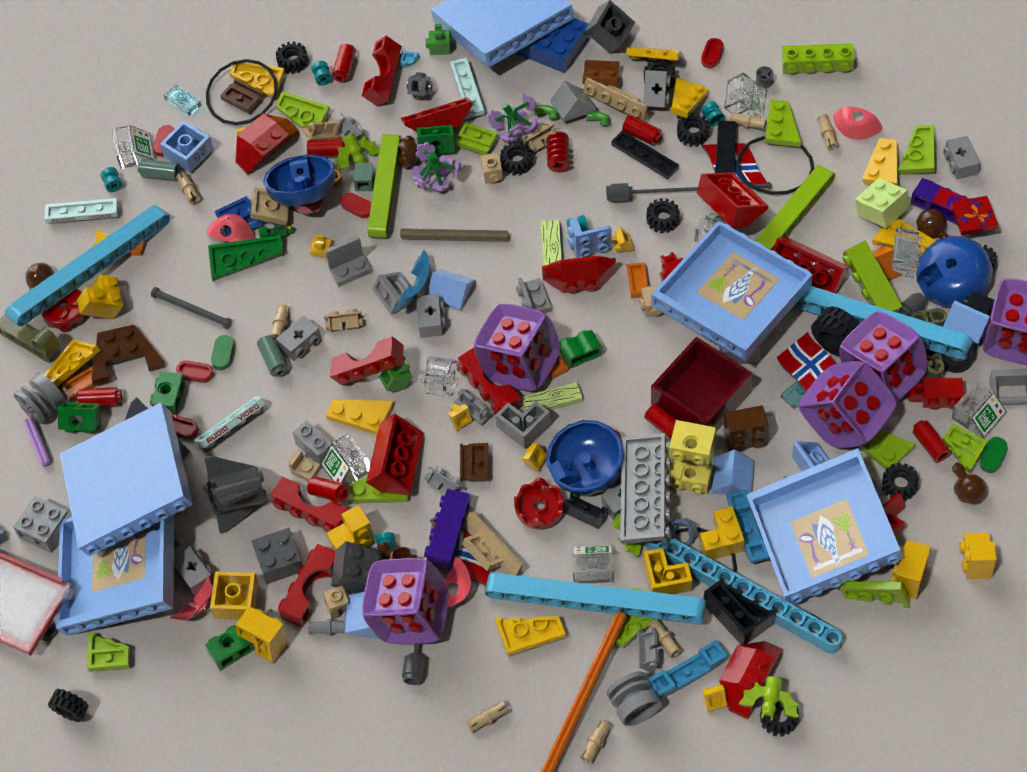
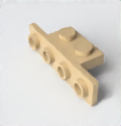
M590 78L585 80L584 94L643 121L645 120L647 105L639 102L640 98L612 85L607 87Z
M474 511L470 512L463 526L472 536L464 538L462 545L486 571L501 566L508 574L518 575L523 567L522 562Z

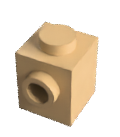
M498 153L481 155V167L485 183L502 181V168Z
M659 285L641 288L639 304L640 309L645 311L646 317L664 314L662 311L651 306V294Z

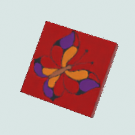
M988 195L951 202V208L961 235L998 229V223Z

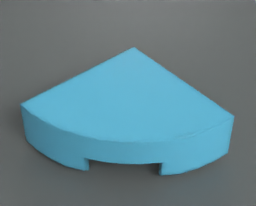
M402 51L399 68L414 65L420 57L419 53Z

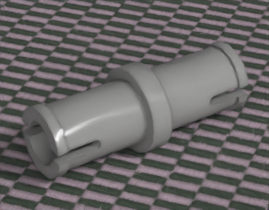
M331 619L326 621H308V634L327 633V635H331V633H345V621H331Z

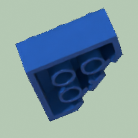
M574 18L520 49L519 55L565 73L590 37L584 32L589 23Z

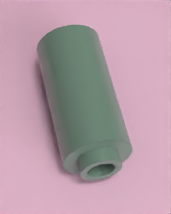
M142 159L138 164V173H140L141 177L177 181L176 176L180 173L179 163Z
M271 335L260 338L257 346L270 374L277 377L284 375L288 365L275 338Z

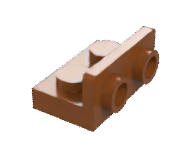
M585 60L582 84H585V80L590 78L603 85L618 86L620 62Z

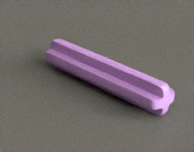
M33 418L25 419L23 423L41 466L50 465V458Z

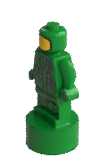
M277 225L271 229L266 228V226L258 227L259 237L277 235L284 237L287 233H293L294 228L292 226L286 228V226Z

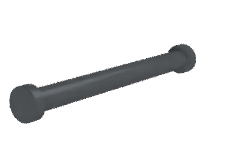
M154 287L151 291L152 298H160L221 324L225 329L231 326L232 319L228 317L218 316L164 293L157 287Z

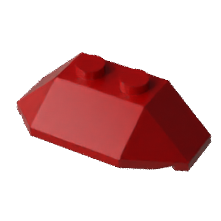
M466 97L402 117L401 121L406 127L416 132L417 128L445 125H452L454 131L457 127L461 126L472 107V101Z
M262 114L237 134L235 163L248 175L298 134L299 130L287 118Z
M590 256L558 260L549 265L542 266V278L562 293L594 291L601 289L616 273V258Z
M766 641L738 645L735 648L719 679L720 685L725 689L727 707L730 712L747 720L749 719L758 699L752 707L739 705L744 696L743 692L744 690L753 689L756 682L760 686L766 685L767 677H770L783 652L782 648Z

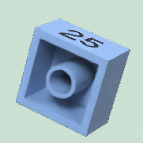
M182 121L160 143L164 157L174 163H179L180 167L190 173L214 150L210 136L185 121Z

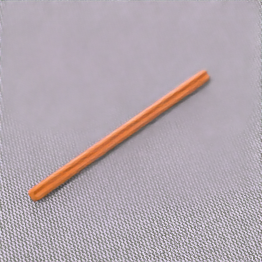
M616 612L541 772L555 771L627 619L625 613Z

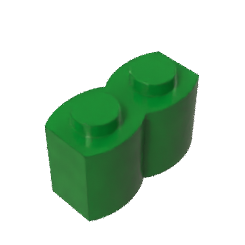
M593 330L581 331L576 337L562 339L559 353L568 368H573L585 361L601 356L602 345Z

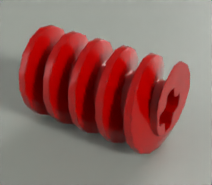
M553 132L546 139L547 166L554 172H565L570 167L569 137L565 132Z

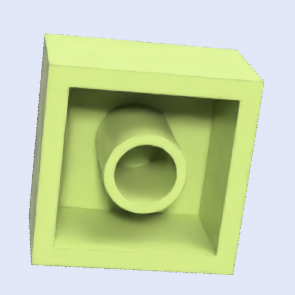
M878 178L855 199L858 216L884 228L891 225L910 207L907 190L881 178Z

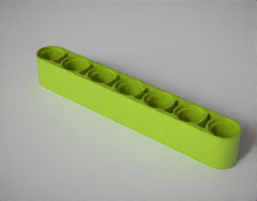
M382 134L368 223V237H388L401 150L398 147V144L401 143V135Z
M817 165L761 232L755 242L761 243L772 251L776 239L781 236L788 237L833 182L835 173Z

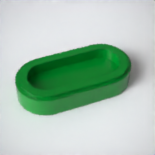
M221 335L214 342L211 363L217 370H224L231 363L234 343L230 336Z
M993 437L989 439L980 460V467L983 471L994 473L999 469L1007 450V443L1003 438Z

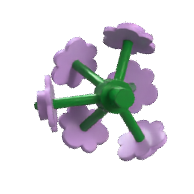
M526 93L522 94L523 104L514 108L509 106L508 103L502 104L504 109L503 115H501L500 111L494 112L492 110L490 115L487 116V121L491 124V127L498 130L503 128V118H507L508 132L500 135V139L507 143L517 141L518 138L525 134H530L531 131L534 132L538 127L539 123L537 121L539 118L535 116L530 122L525 118L527 113L522 110V108L526 107L528 111L534 112V108H536L534 98Z
M429 142L419 144L415 155L421 161L427 160V165L425 168L424 166H414L412 168V179L416 181L414 184L418 188L424 189L426 187L429 189L430 185L427 182H429L431 175L430 171H435L438 182L432 184V190L438 192L446 191L450 187L451 181L441 180L440 175L446 176L448 171L451 172L453 169L452 177L456 178L457 174H460L462 171L460 158L456 159L455 165H452L453 159L445 155L438 158L433 153L435 147L430 145Z

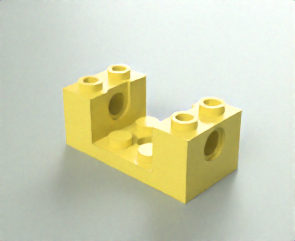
M676 420L669 446V457L673 458L672 468L669 473L672 481L670 487L677 490H690L697 494L708 493L714 468L715 427Z

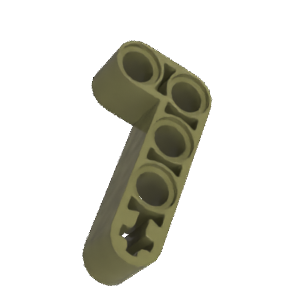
M941 308L917 311L911 317L943 327L947 313ZM925 349L928 362L927 370L924 374L925 378H942L944 363L941 354Z
M5 314L0 318V334L43 361L49 362L61 349L55 334L48 328L43 327L39 331L29 324L20 327Z

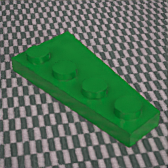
M281 235L208 245L212 281L283 255Z

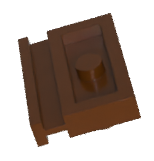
M234 79V83L230 84L220 97L221 100L249 114L259 103V100L264 97L262 91Z
M488 443L460 444L461 482L463 480L489 481Z

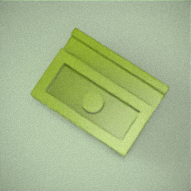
M465 122L454 143L455 146L481 155H487L496 142L498 133Z

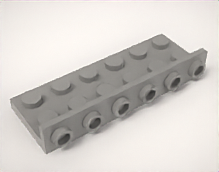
M665 433L622 437L624 449L621 472L620 541L622 544L662 541L664 546H668V538H671V528L668 526V521H671V510L668 509V503H671V492L668 491V486L672 485L671 475L668 472L672 468V463L669 457L671 441L667 440Z

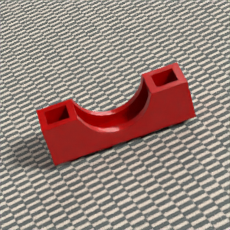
M387 35L375 42L372 56L378 63L380 74L365 82L361 95L377 107L388 102L391 97L390 92L394 84L395 73L398 69V60L401 57L402 46Z
M391 336L377 341L372 352L362 360H356L347 352L331 358L330 377L340 385H346L350 382L403 365L404 345Z
M474 347L458 357L459 366L457 367L459 372L463 376L466 375L468 377L470 385L480 391V396L485 402L488 401L491 404L495 414L507 403H510L517 410L522 407L521 397L510 384L499 386L485 379V374L475 355Z
M283 476L270 493L272 504L275 508L279 510L284 509L295 518L305 519L308 524L312 526L317 525L326 533L342 525L343 519L341 514L349 510V508L335 501H330L318 507L305 504L301 500L302 493L299 484Z
M317 544L309 552L306 564L301 566L296 581L290 584L287 596L279 603L278 610L282 619L300 627L304 626L312 612L310 603L305 598L306 591L314 581L321 578H332L335 558L334 550Z

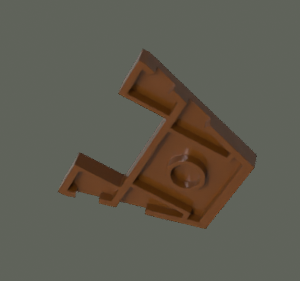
M135 324L97 333L96 345L100 351L94 356L91 378L93 385L110 381L106 365L139 357H145L148 371L165 368L164 360Z

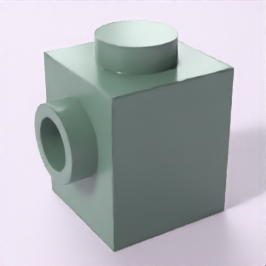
M355 163V169L351 171V181L354 182L355 191H373L375 178L373 163Z

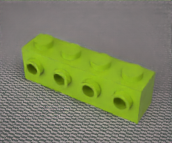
M853 43L782 46L781 61L783 74L853 71L854 68Z
M866 240L842 253L844 256L842 259L847 267L850 266L853 272L852 277L856 283L860 284L862 288L861 294L865 300H868L871 305L893 312L902 307Z

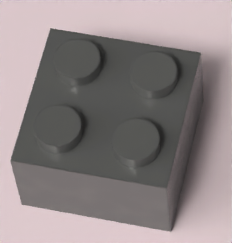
M609 0L598 7L584 32L607 52L612 53L622 47L635 21Z
M289 527L251 540L266 585L298 574L299 569L303 566Z
M348 541L344 542L335 550L331 586H343L344 590L353 593L364 592L369 570L374 562L381 561L382 553Z

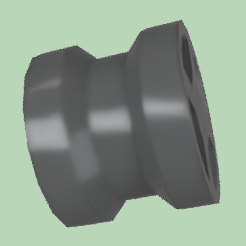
M762 66L757 69L755 83L759 88L767 89L772 86L773 70L770 67Z

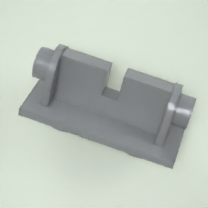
M340 113L343 118L337 120L340 123L339 130L345 136L355 133L357 140H361L367 132L360 126L356 127L354 125L356 121L349 115L345 117Z
M461 388L458 391L459 397L454 403L458 406L465 404L469 409L471 417L480 425L495 413L469 390Z
M430 466L428 467L432 472L426 474L424 478L427 480L426 483L438 490L444 484L441 489L442 493L446 494L447 489L459 491L461 488L466 490L461 486L462 482L453 476L451 479L445 476L447 472L438 466L435 469Z
M648 628L647 632L637 629L639 668L655 673V669L659 665L658 649L654 648L658 645V632L655 628Z

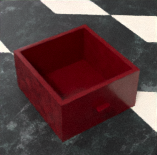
M695 337L651 385V405L657 403L679 421L715 427L717 431L724 424V413L735 411L751 393L752 372L703 340Z

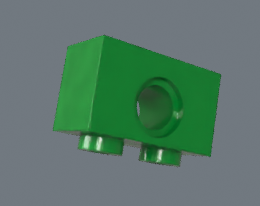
M452 125L417 128V144L429 142L430 145L435 147L433 152L435 154L455 153Z
M160 371L159 378L155 380V392L150 397V405L153 407L162 403L171 411V414L177 415L186 385L183 374Z
M62 402L57 407L58 430H65V432L69 433L76 430L83 431L84 433H94L101 426L100 404ZM76 415L80 416L83 422L77 420Z
M235 625L230 626L221 635L212 637L205 644L209 655L220 671L255 650L253 643L237 635ZM233 643L231 647H225L227 644Z

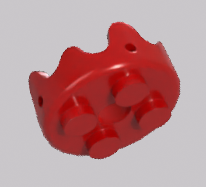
M75 289L41 313L46 324L50 328L55 327L62 332H69L71 325L75 323L81 324L85 315L80 314L77 299L82 292L79 289ZM62 303H67L65 308H58Z
M539 477L530 484L522 485L517 496H514L517 518L527 527L533 529L551 527L559 521L563 514L564 497L560 489L556 485L548 484L543 478ZM542 503L545 507L538 510L534 508V505Z

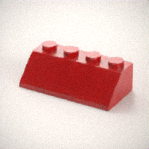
M733 172L706 173L700 176L697 194L732 228L748 227L768 210L769 206Z
M786 236L778 237L772 249L778 255L791 260L797 266L807 269L813 274V287L835 294L842 286L850 266L847 267L844 263Z
M395 413L380 422L366 483L382 493L409 495L413 486L424 433Z

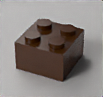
M763 405L724 413L723 433L729 452L732 450L740 452L747 448H760L767 445L769 424Z

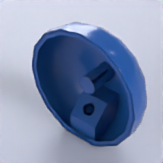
M307 154L287 158L277 163L266 172L263 183L272 200L280 205L298 207L315 203L325 197L334 185L336 173L331 160L323 156Z
M949 236L936 240L924 250L918 260L916 279L926 299L941 307L951 308L954 301L963 304L966 296L970 297L973 291L984 295L991 283L993 268L988 253L978 242L964 236Z
M581 420L568 424L555 435L548 446L546 465L559 487L576 495L589 496L604 491L616 481L622 471L624 449L620 437L610 426L595 420Z

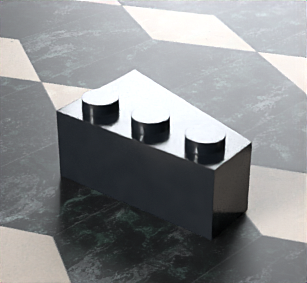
M721 580L704 591L703 599L707 602L706 608L741 645L747 644L774 624L775 611L771 609L769 611L760 606L759 602L748 599L742 595V592Z

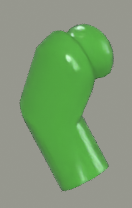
M536 105L535 114H549L550 120L558 119V110L550 105Z
M594 111L586 114V121L600 120L601 126H608L610 124L609 115L603 112Z

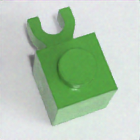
M435 24V30L429 31V38L425 39L426 48H429L430 55L451 54L450 31L442 30V24Z
M403 356V365L381 372L379 379L386 391L404 390L410 383L413 376L409 371L410 365L404 363L406 360L405 356Z

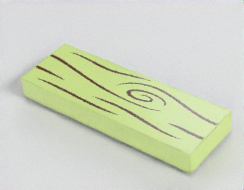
M559 220L541 221L544 266L562 260Z
M577 382L521 397L525 410L535 401L547 410L582 401Z

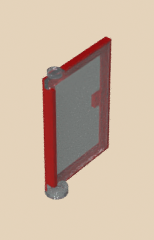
M0 552V642L31 656L65 600L72 599L74 586L59 577Z

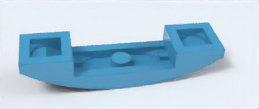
M424 250L416 260L411 271L413 275L417 276L413 287L408 285L401 295L396 306L398 310L405 308L416 298L428 278L429 259L427 252Z
M746 490L726 494L728 505L734 509L745 540L744 552L749 562L754 563L770 559L751 511Z
M715 640L699 649V653L668 671L662 670L647 680L651 683V688L656 692L657 696L662 697L680 690L703 677L727 659L728 655L718 641Z

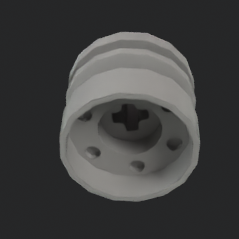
M40 372L29 380L32 390L24 385L21 387V391L18 390L14 393V397L21 409L38 423H42L45 421V417L51 415L48 407L57 410V407L62 402H66L56 385Z
M642 671L627 674L616 680L606 693L611 700V704L617 708L616 713L624 726H633L646 721L656 714L662 705L656 692L650 690L651 683Z

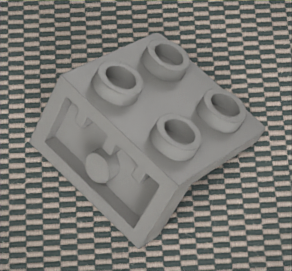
M359 236L350 238L325 250L329 271L338 287L372 273L363 255Z
M34 496L13 528L18 538L52 553L55 548L52 535L68 512L59 506Z

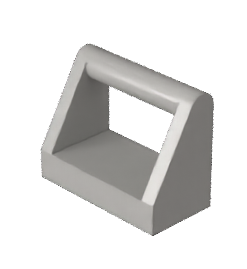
M401 272L378 275L372 287L390 314L403 310L396 309L401 296L395 290L392 283L398 281L404 290L408 285L410 286ZM416 298L405 308L416 303Z
M1027 369L991 370L989 377L991 396L994 394L1001 405L1027 404ZM1025 385L1026 396L997 397V386Z

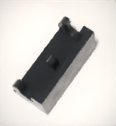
M570 492V499H565L563 502L565 514L597 529L601 527L608 515L606 507H596L577 498L573 492Z

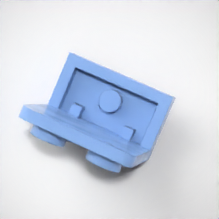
M577 218L569 219L570 227H567L569 235L567 241L569 248H573L576 258L587 257L590 254L606 252L611 249L612 229L609 225L582 232Z

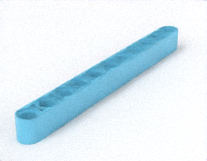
M157 205L151 206L12 302L6 308L5 315L20 327L26 325L164 228L170 221V215Z
M813 286L793 306L817 315H821L827 307H839L851 314L859 324L872 313L881 311L915 330L922 338L925 349L957 359H964L973 343L972 338L965 333Z
M672 537L668 538V546H664L662 541H659L657 544L646 542L647 551L663 548L666 561L670 565L687 563L686 560H693V563H688L691 577L709 587L719 580L727 579L729 582L726 584L737 590L745 589L747 592L742 593V595L752 601L763 599L764 602L759 603V605L767 610L781 609L782 612H776L774 623L830 654L840 650L842 634L839 630ZM675 550L676 553H669L668 551ZM709 569V570H711L712 572H710V573H705V572H703V570ZM792 619H798V620H800V622H799V623H794V622L791 621V620H792ZM816 629L818 630V632L812 633L809 630ZM834 639L836 643H830L827 640Z
M490 573L485 589V595L493 599L613 614L620 611L629 616L693 624L703 623L707 603L704 599L698 597L501 573Z

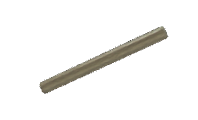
M402 228L400 230L401 239L508 241L509 232L507 230Z

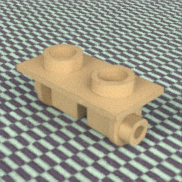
M337 121L325 122V124L323 122H310L306 125V128H302V131L309 140L338 139L340 135L337 131L340 129V123Z
M555 122L551 125L545 124L536 134L532 132L527 135L523 145L527 144L533 153L543 148L545 145L542 140L546 143L549 134L558 132V130L553 129Z
M357 309L346 310V313L341 314L338 311L328 312V315L324 316L325 321L328 320L325 323V329L329 331L343 330L342 323L345 322L346 329L360 328V326H363V320L359 318V316H362V313L357 311Z

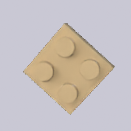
M254 187L250 218L286 226L289 206L280 205L272 200L266 189Z

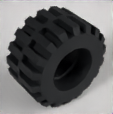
M830 306L813 322L811 330L815 340L821 347L831 354L840 357L839 349L842 342L859 323L847 311L839 307Z

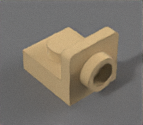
M301 450L293 454L289 460L291 474L308 482L321 469L319 463L304 457Z
M343 586L323 592L325 605L331 620L338 618V610L342 606L349 604Z

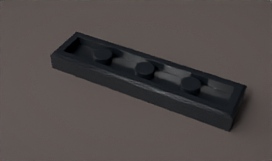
M718 120L715 173L734 172L736 121Z
M623 130L611 141L613 147L666 179H669L679 169L678 163Z

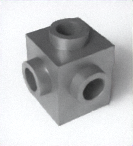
M416 72L415 75L409 76L406 84L407 94L413 95L414 98H424V96L429 95L433 88L431 77H427L426 73Z

